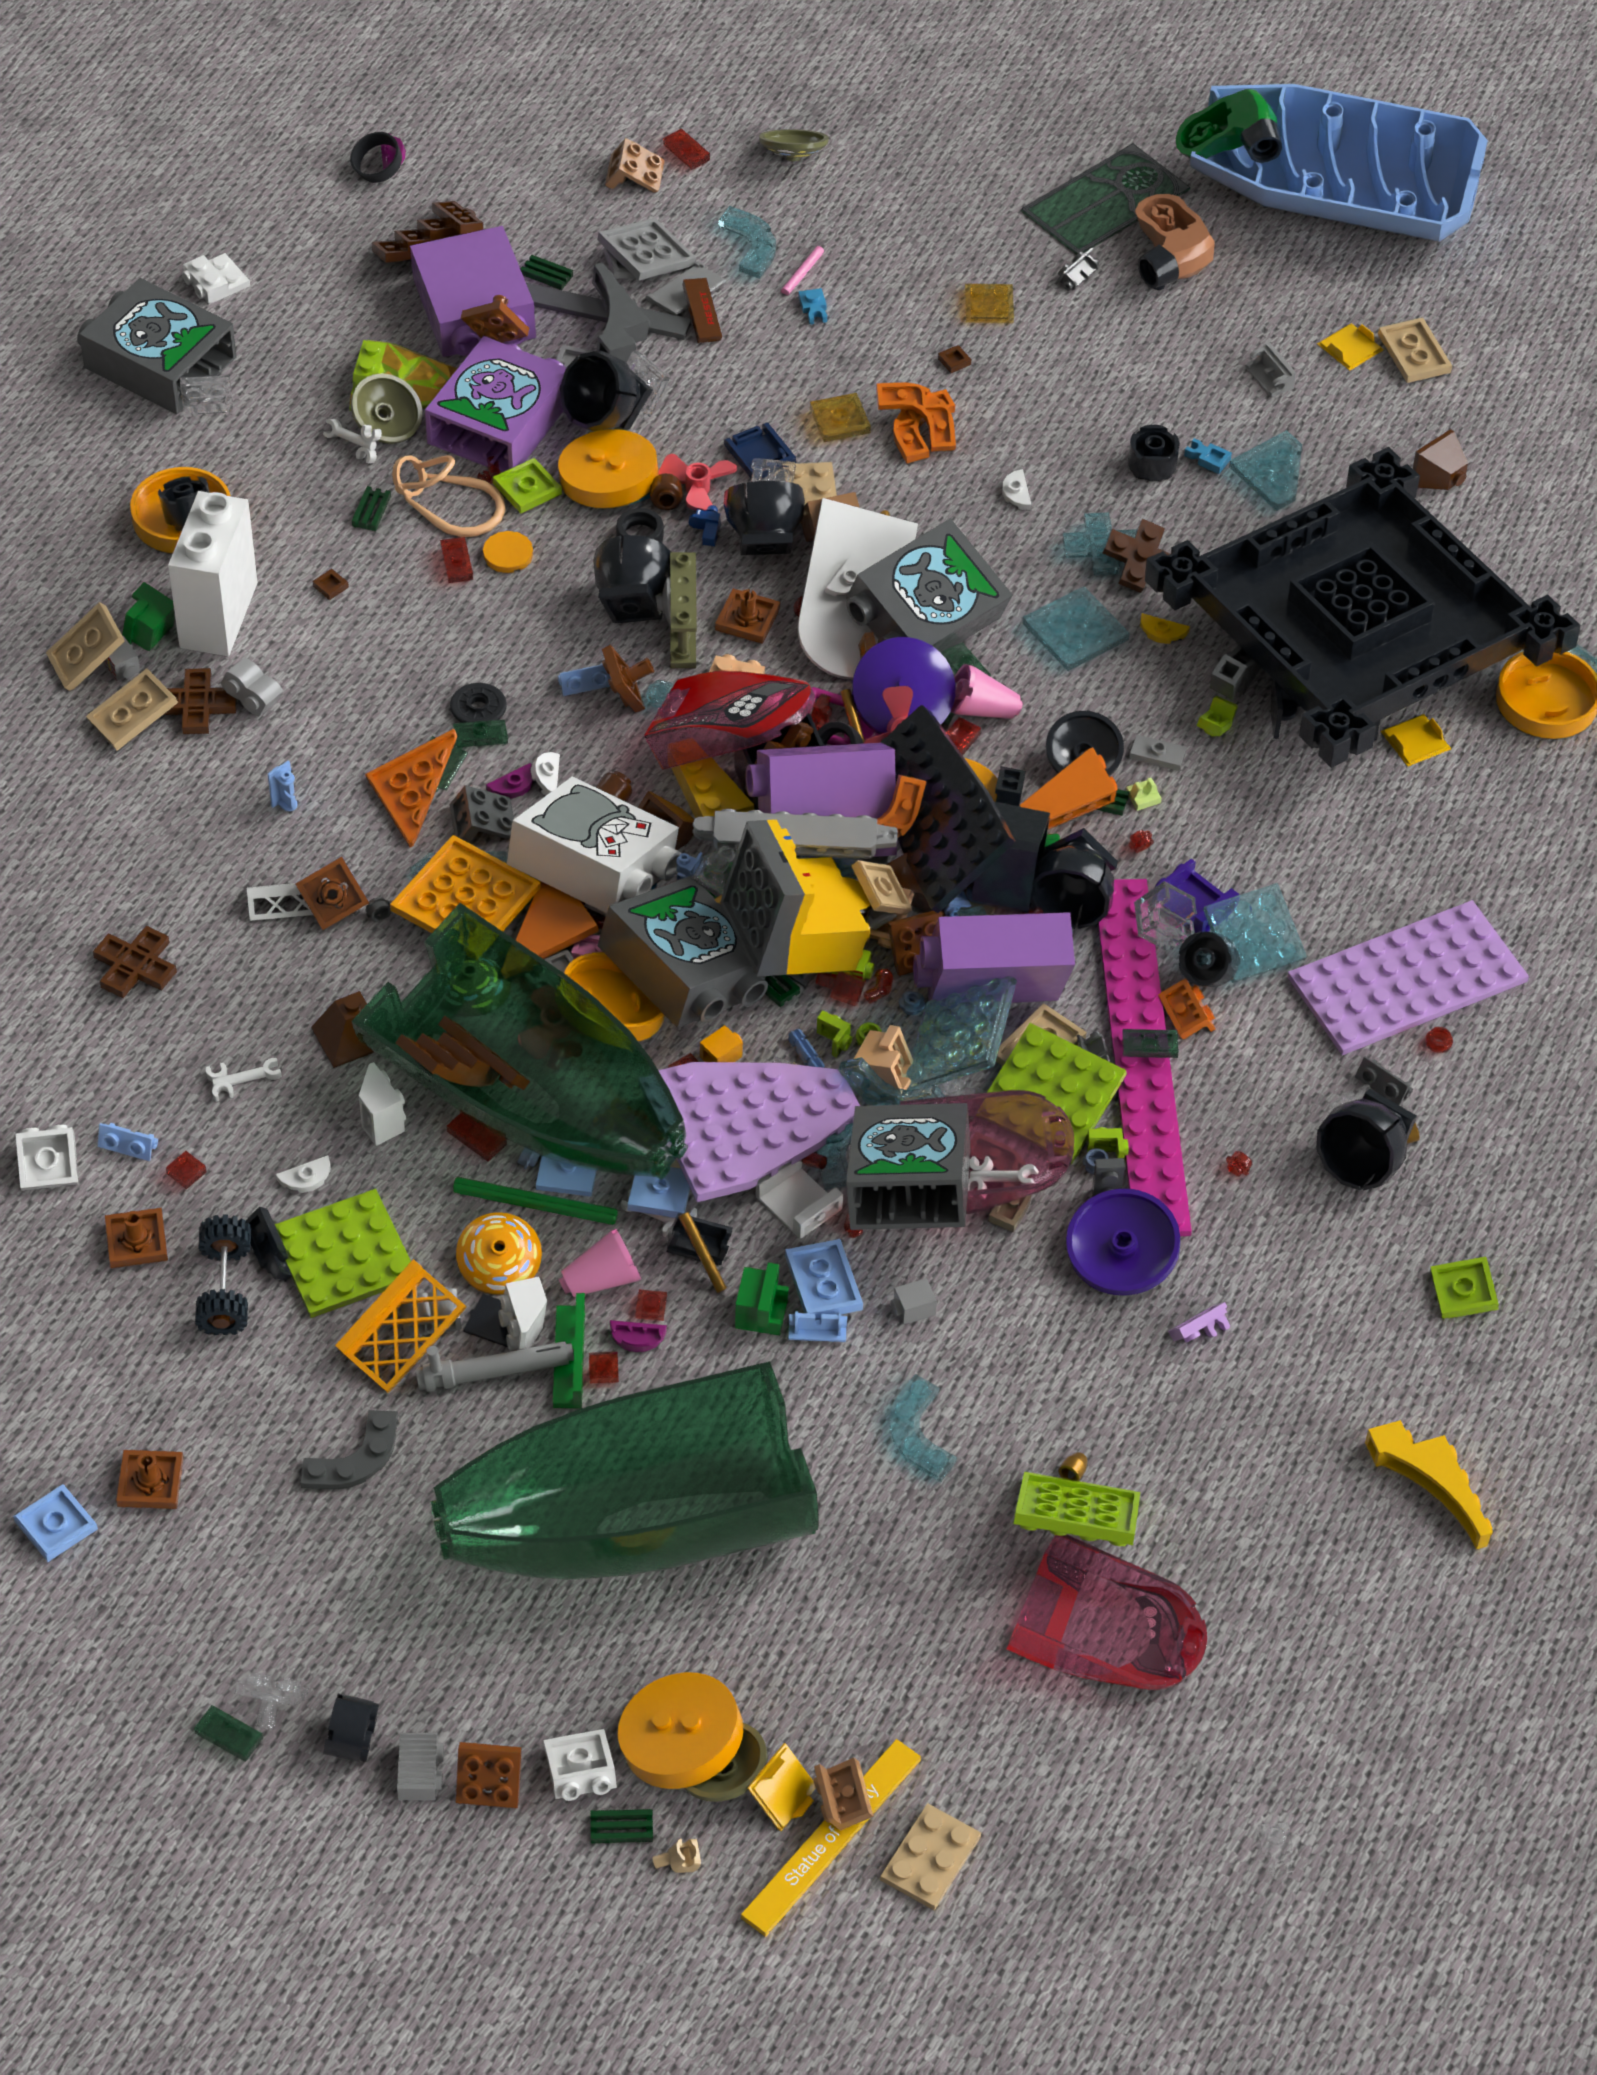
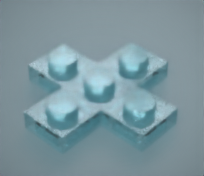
M1109 512L1084 514L1086 532L1063 533L1062 541L1065 558L1091 557L1094 575L1119 574L1118 560L1102 554L1109 533L1112 530ZM1137 529L1116 531L1134 538Z

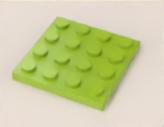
M1029 1023L976 1109L975 1115L1072 1164L1087 1141L1088 1129L1095 1128L1127 1073L1125 1069Z
M377 1189L275 1224L288 1254L286 1262L292 1273L291 1277L310 1318L383 1293L411 1262Z
M1024 1472L1014 1524L1020 1525L1025 1530L1033 1531L1037 1530V1528L1049 1530L1050 1533L1058 1536H1065L1067 1534L1078 1535L1086 1541L1100 1539L1109 1541L1110 1544L1115 1546L1133 1545L1141 1492Z

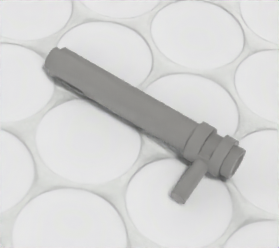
M564 1341L452 1362L450 1359L440 1361L438 1348L430 1346L426 1350L429 1363L423 1364V1367L416 1368L419 1390H427L428 1393L434 1392L436 1388L440 1387L451 1389L455 1388L456 1384L568 1365L569 1361L574 1360L572 1343L566 1344Z

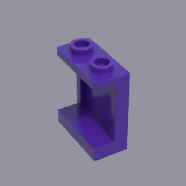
M1191 858L1186 863L1179 864L1167 878H1161L1154 888V902L1192 932H1209L1237 909L1239 893L1232 888L1226 893L1221 892L1195 871L1196 862Z

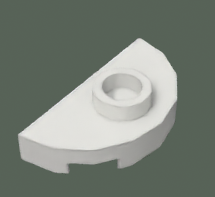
M1023 469L1013 471L1003 481L1002 495L1007 503L1010 502L1018 506V509L1031 510V501Z
M852 553L824 592L832 596L848 594L857 574L864 571L860 559Z
M553 752L543 753L532 764V779L537 781L538 785L543 789L541 792L544 795H548L557 788L560 754Z
M327 1155L276 1174V1180L282 1187L298 1190L299 1193L314 1191L324 1184L325 1179L329 1175L331 1170L329 1156Z

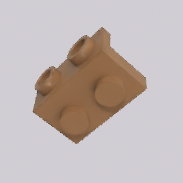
M856 1758L849 1759L828 1769L821 1764L814 1766L816 1773L814 1785L822 1796L823 1805H821V1812L827 1823L830 1822L841 1831L874 1817L861 1766Z

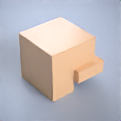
M890 1025L886 1032L870 1030L852 1061L861 1086L866 1092L903 1098L912 1082L908 1075L915 1063L900 1026Z

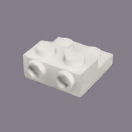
M226 253L210 260L203 255L183 264L184 271L182 272V277L187 285L191 284L198 298H204L208 304L250 286V280Z
M54 1125L50 1127V1130L39 1131L38 1128H26L22 1130V1133L16 1134L20 1188L22 1191L78 1184L75 1136L72 1127L67 1128V1125Z
M604 1729L544 1740V1749L550 1769L555 1799L564 1798L571 1801L577 1799L581 1794L594 1792L595 1794L603 1795L608 1793L610 1789L617 1788L615 1768Z

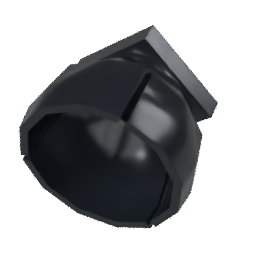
M592 351L580 354L565 369L560 385L561 407L569 421L590 431L607 430L619 426L623 430H629L653 389L638 377L625 361L603 351Z
M786 481L747 482V499L746 483L731 486L724 492L723 505L726 519L741 537L740 556L791 553L793 532L804 516L805 498L803 488L799 484Z
M624 535L621 563L622 536L605 540L596 549L593 563L595 584L599 589L598 598L612 622L630 623L662 619L663 611H658L657 596H662L664 583L667 577H670L671 551L662 542L645 536Z
M1085 828L1044 847L1043 857L1036 863L1030 903L1037 914L1070 913L1071 927L1075 929L1080 907L1083 904L1078 929L1097 925L1108 915L1112 907L1114 876L1111 871L1117 868L1118 861Z
M1372 1089L1367 1090L1362 1099L1346 1102L1335 1107L1317 1130L1316 1150L1325 1170L1342 1185L1357 1190L1363 1189L1364 1191L1386 1184L1406 1159L1407 1141L1417 1115Z

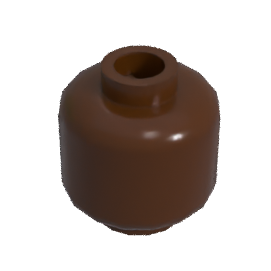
M659 474L654 478L651 485V502L660 510H673L678 507L683 496L680 480L672 474Z
M618 771L605 773L596 785V788L625 802L632 795L631 780Z

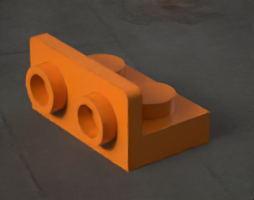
M1185 978L1158 994L1179 1036L1183 1040L1206 1026L1211 1032L1216 1029L1212 1023L1215 1016L1208 1005L1203 1006L1201 1000L1205 997L1197 984L1192 986Z

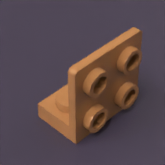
M625 137L611 154L605 186L614 189L619 183L622 184L627 177L652 192H658L664 159Z

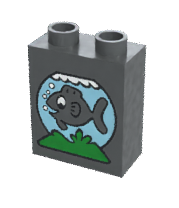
M142 278L134 282L125 292H116L111 298L108 307L95 320H86L80 327L77 335V342L82 350L84 368L175 414H178L237 357L233 323Z
M950 518L857 574L846 599L847 610L851 618L860 626L867 624L878 638V643L890 638L910 637L932 645L943 654L1001 618L1013 594Z
M692 875L610 905L597 945L677 1028L699 1019L704 1023L716 1019L723 1010L740 1003L744 1006H751L763 997L768 988V983L765 981L766 976H756L722 905L714 900L715 898Z
M967 1103L855 1106L846 1180L851 1230L965 1227L971 1154Z

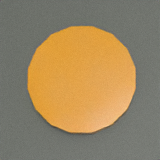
M513 531L498 532L485 541L483 557L491 569L502 573H513L514 570H522L531 563L533 547L531 541L525 535Z

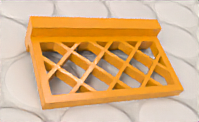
M413 1259L335 1346L343 1355L349 1358L365 1374L389 1393L426 1353L427 1348L440 1338L467 1307ZM426 1279L433 1285V1296L417 1298V1287ZM437 1289H438L444 1296H437ZM413 1292V1298H408ZM450 1300L457 1306L450 1315L438 1316V1301ZM433 1301L434 1316L418 1318L417 1303ZM413 1303V1318L398 1319L397 1309L401 1304ZM434 1321V1333L430 1337L419 1338L418 1323ZM438 1321H443V1323L439 1326ZM414 1323V1338L398 1339V1324ZM382 1325H393L394 1340L378 1341V1330ZM424 1342V1344L419 1348V1343ZM414 1343V1355L410 1359H399V1344ZM394 1345L395 1360L379 1361L378 1346ZM374 1346V1361L361 1362L355 1356L362 1347ZM399 1364H405V1365L399 1370ZM395 1365V1376L386 1384L379 1378V1366ZM374 1366L375 1373L371 1371L368 1367Z

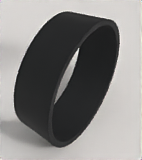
M373 132L362 137L355 144L351 151L350 162L352 168L363 179L372 183H379L390 179L396 174L401 166L402 154L396 139L386 132ZM379 145H390L396 149L393 161L384 170L374 174L361 172V161L370 149Z

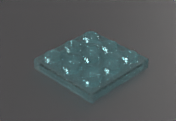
M1085 586L1023 617L1022 622L1067 671L1128 641L1130 635Z
M1278 883L1203 908L1211 931L1228 937L1238 950L1241 962L1236 974L1231 979L1232 983L1307 958Z

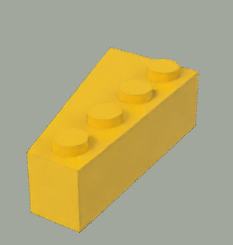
M693 736L668 743V762L695 818L704 816L715 817V811L723 809H733L736 812L754 810V804Z

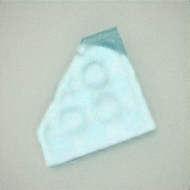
M1286 430L1230 460L1229 468L1274 510L1278 511L1296 500L1302 444Z

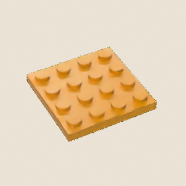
M452 835L392 901L390 911L479 959L541 888V881Z

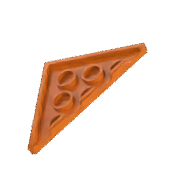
M455 729L365 774L366 779L409 847H413L452 752L457 739Z
M541 881V888L534 895L503 968L505 976L509 977L598 932L599 929L596 922L581 901Z

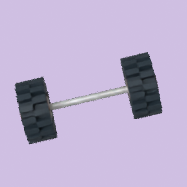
M223 1214V1218L214 1215L213 1220L208 1217L205 1219V1222H201L199 1227V1251H201L203 1256L208 1255L210 1260L215 1257L217 1261H221L220 1292H216L215 1289L210 1290V1294L204 1292L202 1296H198L196 1301L195 1325L198 1326L200 1331L204 1330V1333L208 1335L211 1332L214 1335H219V1333L223 1335H228V1333L236 1335L238 1331L242 1332L244 1327H247L248 1302L246 1297L243 1298L241 1293L235 1295L234 1290L225 1292L227 1261L231 1260V1258L240 1260L241 1256L245 1257L247 1252H250V1225L245 1223V1220L242 1218L238 1220V1216L234 1215L232 1218H228V1214Z

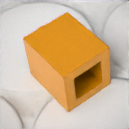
M725 1025L700 1041V1058L704 1062H736L742 1058L743 1041L741 1037Z

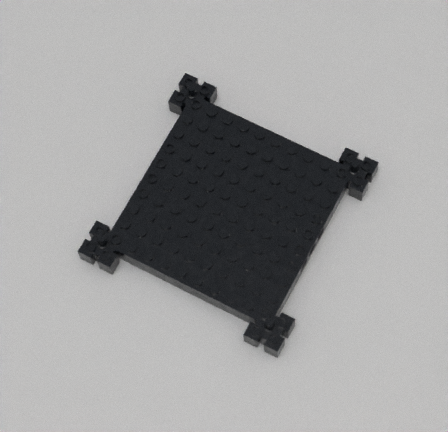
M1390 447L1374 453L1370 462L1363 458L1350 464L1347 488L1200 556V551L1189 540H1186L1171 547L1170 555L1162 551L1146 560L1145 582L1156 593L1163 592V600L1174 611L1191 604V599H1193L1306 711L1302 714L1299 737L1311 749L1319 748L1318 756L1330 768L1348 760L1349 753L1357 756L1373 748L1376 731L1375 722L1523 649V655L1537 667L1551 660L1553 653L1561 655L1575 648L1581 627L1570 614L1566 613L1561 616V606L1548 594L1533 601L1530 607L1415 499L1420 475L1408 464L1401 467V457Z

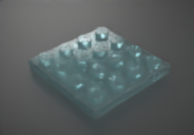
M1014 977L995 978L988 984L982 986L975 985L968 991L959 994L955 992L945 999L939 1001L932 1000L926 1003L912 1051L913 1062L906 1073V1077L912 1081L907 1092L913 1093L995 1066L1017 983Z

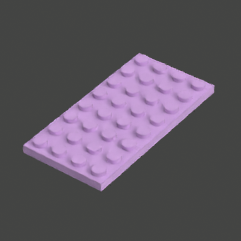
M1473 900L1291 970L1287 976L1341 1055L1526 983L1529 979L1528 974Z

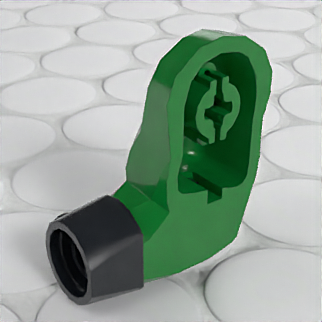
M1244 89L1225 96L1202 111L1190 115L1180 125L1175 138L1177 149L1187 158L1191 157L1192 151L1207 159L1222 151L1233 150L1244 145L1253 161L1264 163L1276 159L1282 150L1277 118L1267 101L1253 89Z

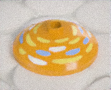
M503 1212L489 1213L474 1219L462 1231L456 1247V1261L463 1278L475 1289L494 1295L504 1294L506 1283L534 1278L540 1268L542 1258L541 1243L535 1230L520 1217ZM502 1244L505 1248L502 1251H497L494 1246Z

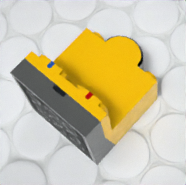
M777 820L747 821L720 903L756 976L856 970L859 960L863 956L866 940L870 936V927L867 921L872 910V906L860 882L852 878L842 877L841 871L837 868L832 857L797 859L795 853L796 846L786 828L781 829Z

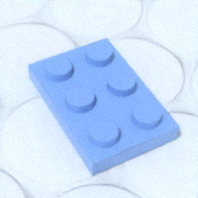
M840 1239L785 1249V1258L804 1313L815 1314V1319H820L821 1314L838 1315V1313L846 1314L863 1310V1302Z

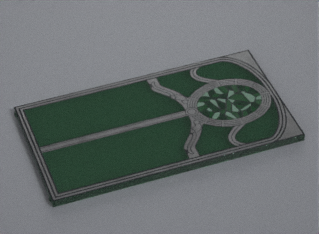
M1132 143L1023 207L1021 211L1077 255L1081 251L1083 253L1087 252L1090 248L1097 246L1137 222L1135 210L1138 203L1145 198L1156 194L1180 196L1189 191L1191 187Z

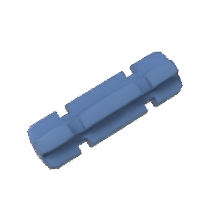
M796 1029L788 1034L789 1042L793 1047L796 1046L795 1051L805 1065L825 1067L822 1060L817 1057L818 1054L810 1042L804 1039L806 1036L802 1030Z

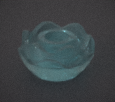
M656 680L649 685L646 699L653 707L666 709L677 701L678 691L669 693L674 684L672 682Z

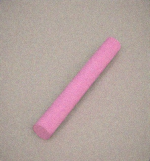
M816 246L781 289V293L789 296L824 253L822 247Z

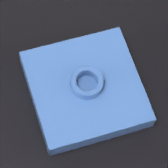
M545 1140L536 1181V1190L592 1197L600 1156V1146Z
M638 1162L627 1210L676 1218L678 1213H685L690 1186L681 1168Z
M64 1484L13 1516L14 1522L47 1562L98 1530L95 1521Z

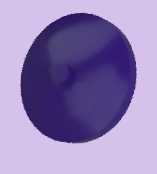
M896 637L884 640L869 649L855 669L852 680V697L855 708L865 724L878 734L887 732V724L893 718L882 697L883 690L888 687L908 686L912 689L913 698L908 716L919 706L924 705L933 713L941 725L953 707L956 694L953 671L946 658L936 648L922 640L910 637Z
M1125 1188L1102 1192L1083 1203L1073 1215L1066 1237L1068 1258L1076 1274L1092 1288L1119 1296L1143 1293L1163 1282L1174 1269L1179 1258L1181 1246L1179 1226L1170 1209L1153 1195L1140 1190Z

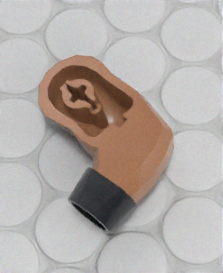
M1156 194L1138 203L1135 213L1140 228L1154 244V248L1138 259L1140 276L1150 288L1162 290L1166 284L1175 282L1177 279L1197 275L1213 261L1215 241L1202 219L1187 207L1184 200L1179 196Z

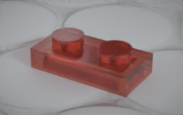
M682 128L663 138V145L691 170L710 161V153Z
M465 537L440 540L448 583L473 580V571Z
M958 717L946 733L960 753L964 755L980 736L981 727Z
M466 1108L446 1125L447 1132L487 1162L507 1145L506 1137Z

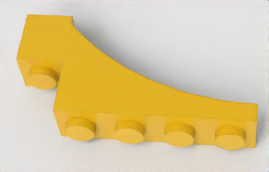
M1401 1420L1368 1429L1365 1444L1376 1467L1384 1466L1426 1489L1456 1517L1469 1535L1476 1550L1488 1546L1490 1536L1493 1533L1492 1525L1488 1518H1484L1480 1510V1500L1477 1494L1472 1493L1469 1487L1468 1475L1464 1469L1460 1468L1457 1462L1456 1450L1453 1445H1449L1445 1435L1413 1444L1412 1435L1409 1430H1405Z

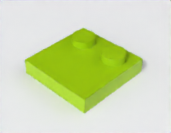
M535 458L493 477V485L520 514L562 495V486Z
M1486 1256L1430 1266L1442 1318H1454L1499 1310V1303Z

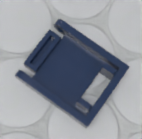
M768 422L762 424V430L759 426H755L733 435L732 440L730 438L724 439V446L753 482L783 470V464H796V456Z

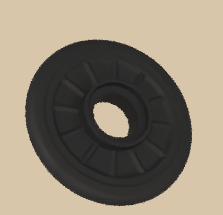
M487 683L467 684L458 689L450 701L452 715L462 724L471 727H484L497 722L502 718L507 708L504 694L497 687ZM474 702H483L485 706L475 708L472 704Z

